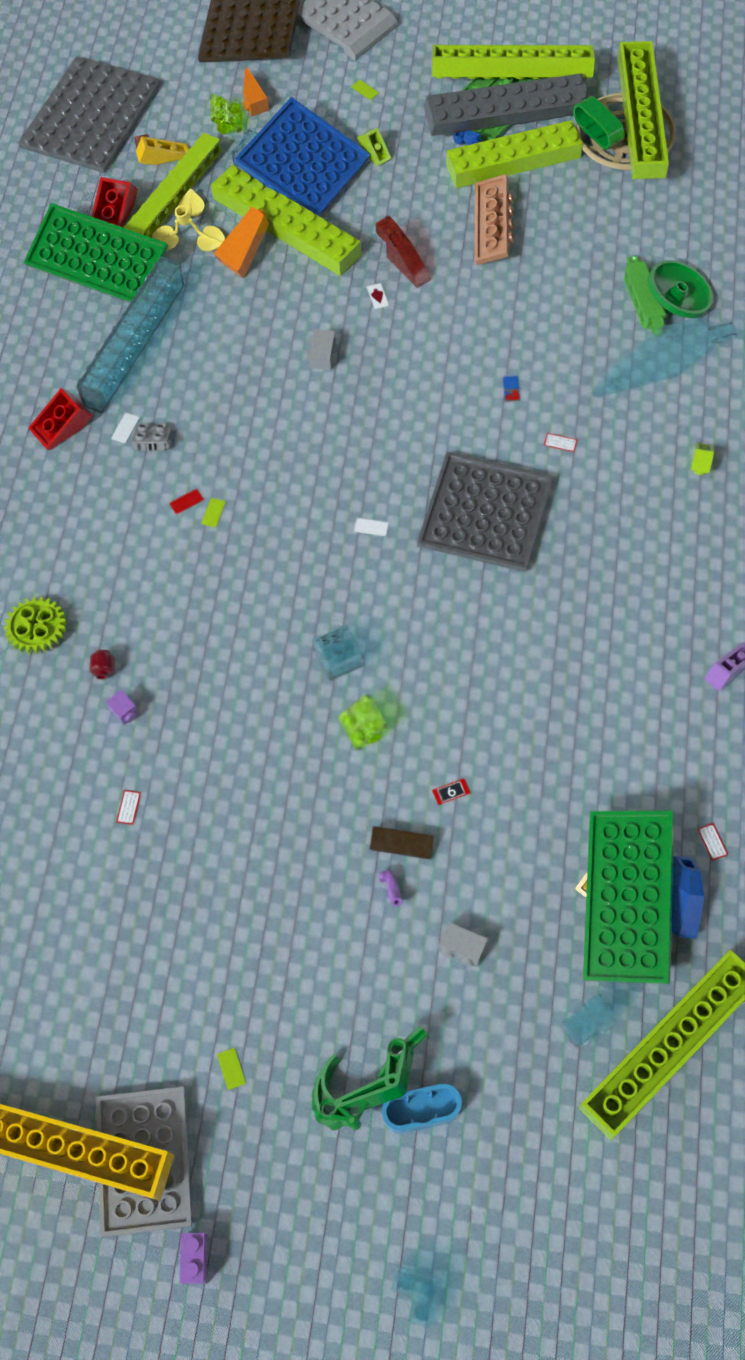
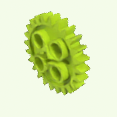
M33 596L30 602L25 598V604L18 602L19 607H12L14 612L7 613L10 619L4 620L6 626H3L6 631L4 634L10 645L13 644L15 650L19 648L21 653L26 650L28 655H30L32 651H35L36 655H38L41 649L46 653L47 647L51 650L53 649V643L59 645L57 639H63L64 636L61 632L67 631L65 625H67L66 616L61 606L58 607L56 602L52 603L50 598L44 601L41 596L37 601L35 596Z

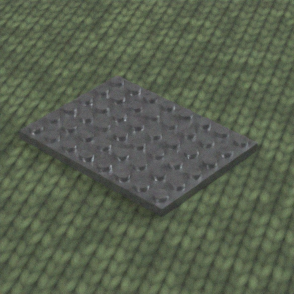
M76 56L19 140V148L105 173L160 87V79Z

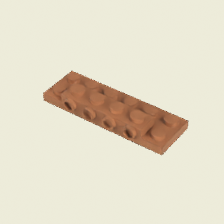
M507 174L475 183L474 261L476 265L509 257V248H511V243L514 242V236L511 232L514 229V223L511 219V216H514V210L511 206L514 203L512 193H509Z

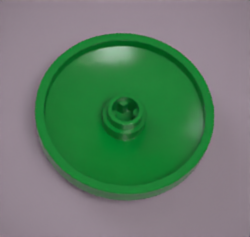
M664 260L657 263L648 275V287L655 300L675 315L684 318H698L703 316L712 306L713 292L709 283L697 270L685 263Z

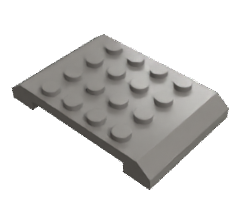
M303 0L299 4L296 20L298 24L306 23L343 47L344 54L355 61L398 27V22L393 14L372 0Z

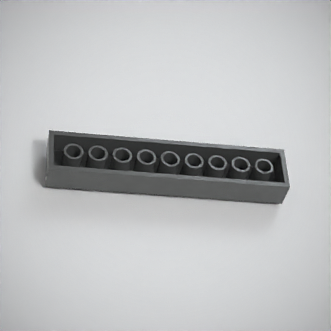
M580 73L428 95L424 103V111L431 136L466 130L573 115L574 105L585 100L589 95L583 74Z

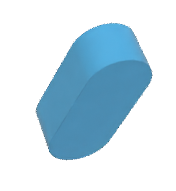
M438 1084L406 1091L404 1096L383 1104V1121L390 1131L397 1134L449 1124L458 1118L461 1112L462 1099L458 1090L449 1084Z

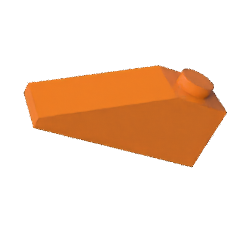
M246 67L244 72L243 107L253 117L269 110L268 99L249 68Z

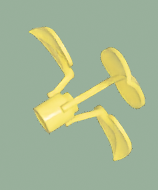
M192 189L183 196L178 207L175 209L177 217L175 220V231L170 226H161L152 235V238L169 245L167 251L175 248L179 243V238L176 235L179 224L185 226L191 223L200 235L197 239V244L203 251L216 250L225 240L223 233L217 227L207 226L202 233L192 221L191 216H199L205 208L203 200Z

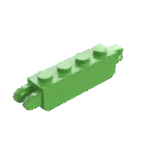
M637 255L627 257L624 282L640 324L645 329L650 328L653 336L661 337L667 312L655 300L649 290L648 275L650 268H647L645 261L640 262Z

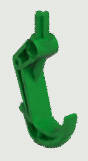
M419 1026L406 1039L394 1038L387 1046L386 1062L377 1075L379 1077L378 1080L337 1099H334L332 1096L330 1080L335 1067L341 1060L334 1053L320 1070L314 1083L315 1088L312 1090L313 1099L311 1106L315 1112L314 1117L316 1121L324 1124L332 1131L338 1130L343 1126L350 1127L353 1131H356L361 1127L359 1119L365 1110L404 1096L407 1091L414 1054L412 1050L429 1036L426 1031Z

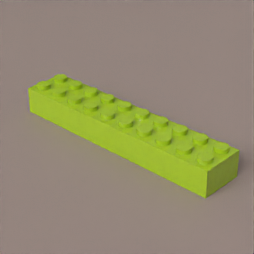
M620 42L617 58L632 179L666 178L669 160L653 42Z
M432 45V77L437 79L451 77L453 79H459L460 77H467L469 79H475L476 77H483L485 79L493 77L501 79L509 77L540 79L541 77L553 78L580 73L583 74L584 79L593 77L595 55L593 45Z
M233 164L211 184L214 200L242 217L245 216L251 207L263 210L269 222L266 230L268 233L340 277L362 256L361 241L288 197L266 187L253 176Z
M729 950L580 1104L579 1109L610 1141L625 1128L745 1001V962L732 950Z

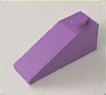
M741 643L716 661L704 678L718 691L729 685L745 669V643Z

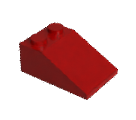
M100 177L91 217L123 228L134 207L138 188L131 182Z
M60 388L28 429L47 450H51L80 431L93 415L74 394Z

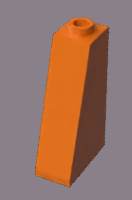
M254 207L249 209L214 252L219 262L241 278L246 276L269 225L266 213Z

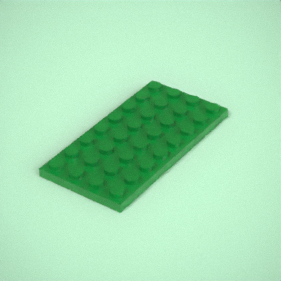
M50 203L23 263L31 268L141 307L169 245L163 241Z
M590 811L583 962L584 981L670 985L674 811Z

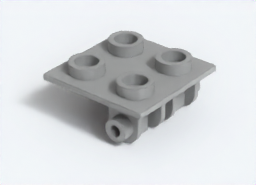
M136 424L131 440L133 449L137 451H146L147 449V451H150V444H152L153 451L156 448L157 451H166V449L170 448V444L167 441L172 424Z

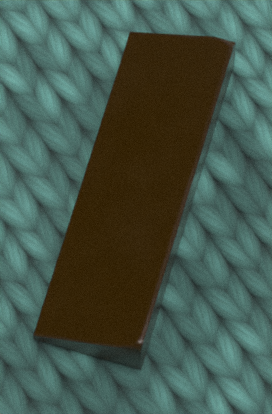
M373 826L370 850L431 860L434 836Z

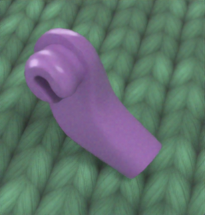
M389 869L379 872V881L381 883L386 882L387 896L390 902L395 907L401 906L402 898L394 874Z

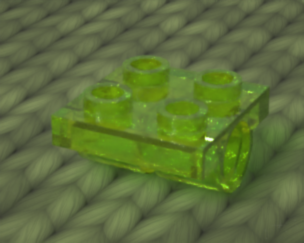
M212 93L210 96L211 121L216 123L217 131L220 134H229L232 130L240 133L243 129L241 105Z
M368 694L363 695L337 717L355 750H360L367 744L379 741L384 735L382 731L388 727Z

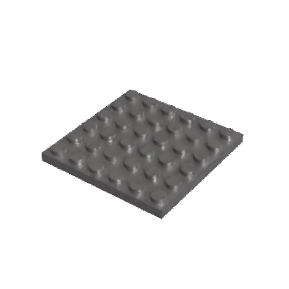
M446 452L418 537L417 547L526 572L553 476Z

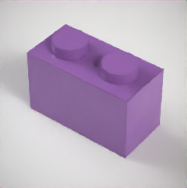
M181 1233L180 1284H207L208 1235L206 1233Z

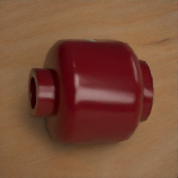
M101 649L90 656V673L99 680H105L114 674L115 657L110 651Z

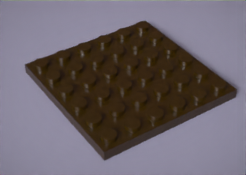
M210 0L198 54L199 63L290 57L300 0Z

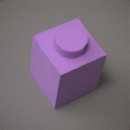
M122 690L106 701L109 710L123 725L132 722L139 714L136 705Z

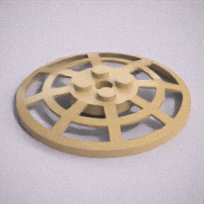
M622 93L609 94L598 98L608 110L607 104L623 102ZM661 105L663 122L667 123L670 131V140H666L667 153H669L674 144L676 126L669 111ZM624 110L612 112L616 117L624 116ZM622 119L620 122L623 125L625 135H627L625 119ZM577 124L576 130L583 143L582 149L590 158L607 167L631 170L630 164H619L620 162H630V158H622L623 153H629L627 138L624 137L623 141L610 147V149L616 152L614 157L604 152V149L592 138L593 146L586 147L581 137L582 129ZM598 151L604 157L613 160V162L604 160L595 155L593 152Z

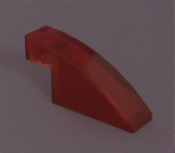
M390 215L376 222V233L386 243V257L416 288L430 281L431 277L418 252Z

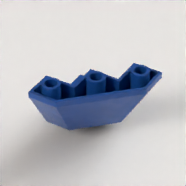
M673 856L672 933L678 937L696 939L705 897L701 871L693 858Z

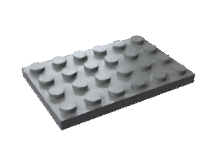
M185 1087L96 1097L98 1132L165 1150L175 1155L161 1201L98 1183L100 1237L193 1227Z

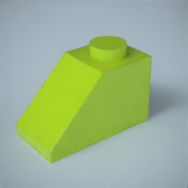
M378 127L357 136L361 147L371 154L370 159L376 166L391 159Z
M695 442L691 462V471H694V474L705 475V473H710L714 455L713 445Z

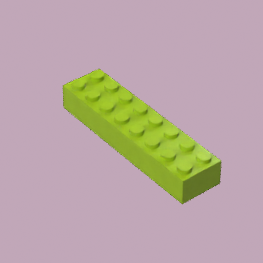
M572 120L446 150V166L457 189L505 174L510 176L581 158L583 143Z

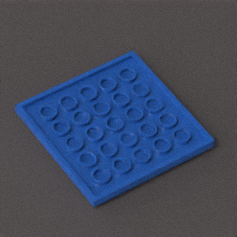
M290 97L234 159V163L266 187L288 197L320 216L367 162L371 154L296 99Z

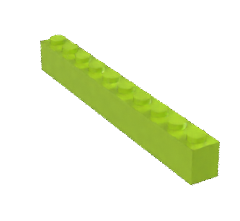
M203 133L197 138L194 145L187 150L183 158L178 161L173 170L161 181L157 189L151 193L147 201L141 205V208L123 228L152 237L153 233L177 207L183 196L196 184L222 152L220 139L207 133Z

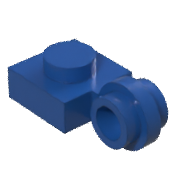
M470 130L456 132L453 136L454 142L458 145L465 142L466 145L482 142L480 134Z

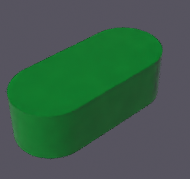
M590 96L574 105L573 115L575 121L601 148L608 149L623 141L625 133L622 123L597 98Z

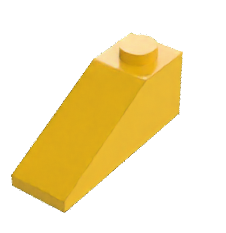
M142 136L136 149L139 163L158 165L182 159L189 148L187 143Z

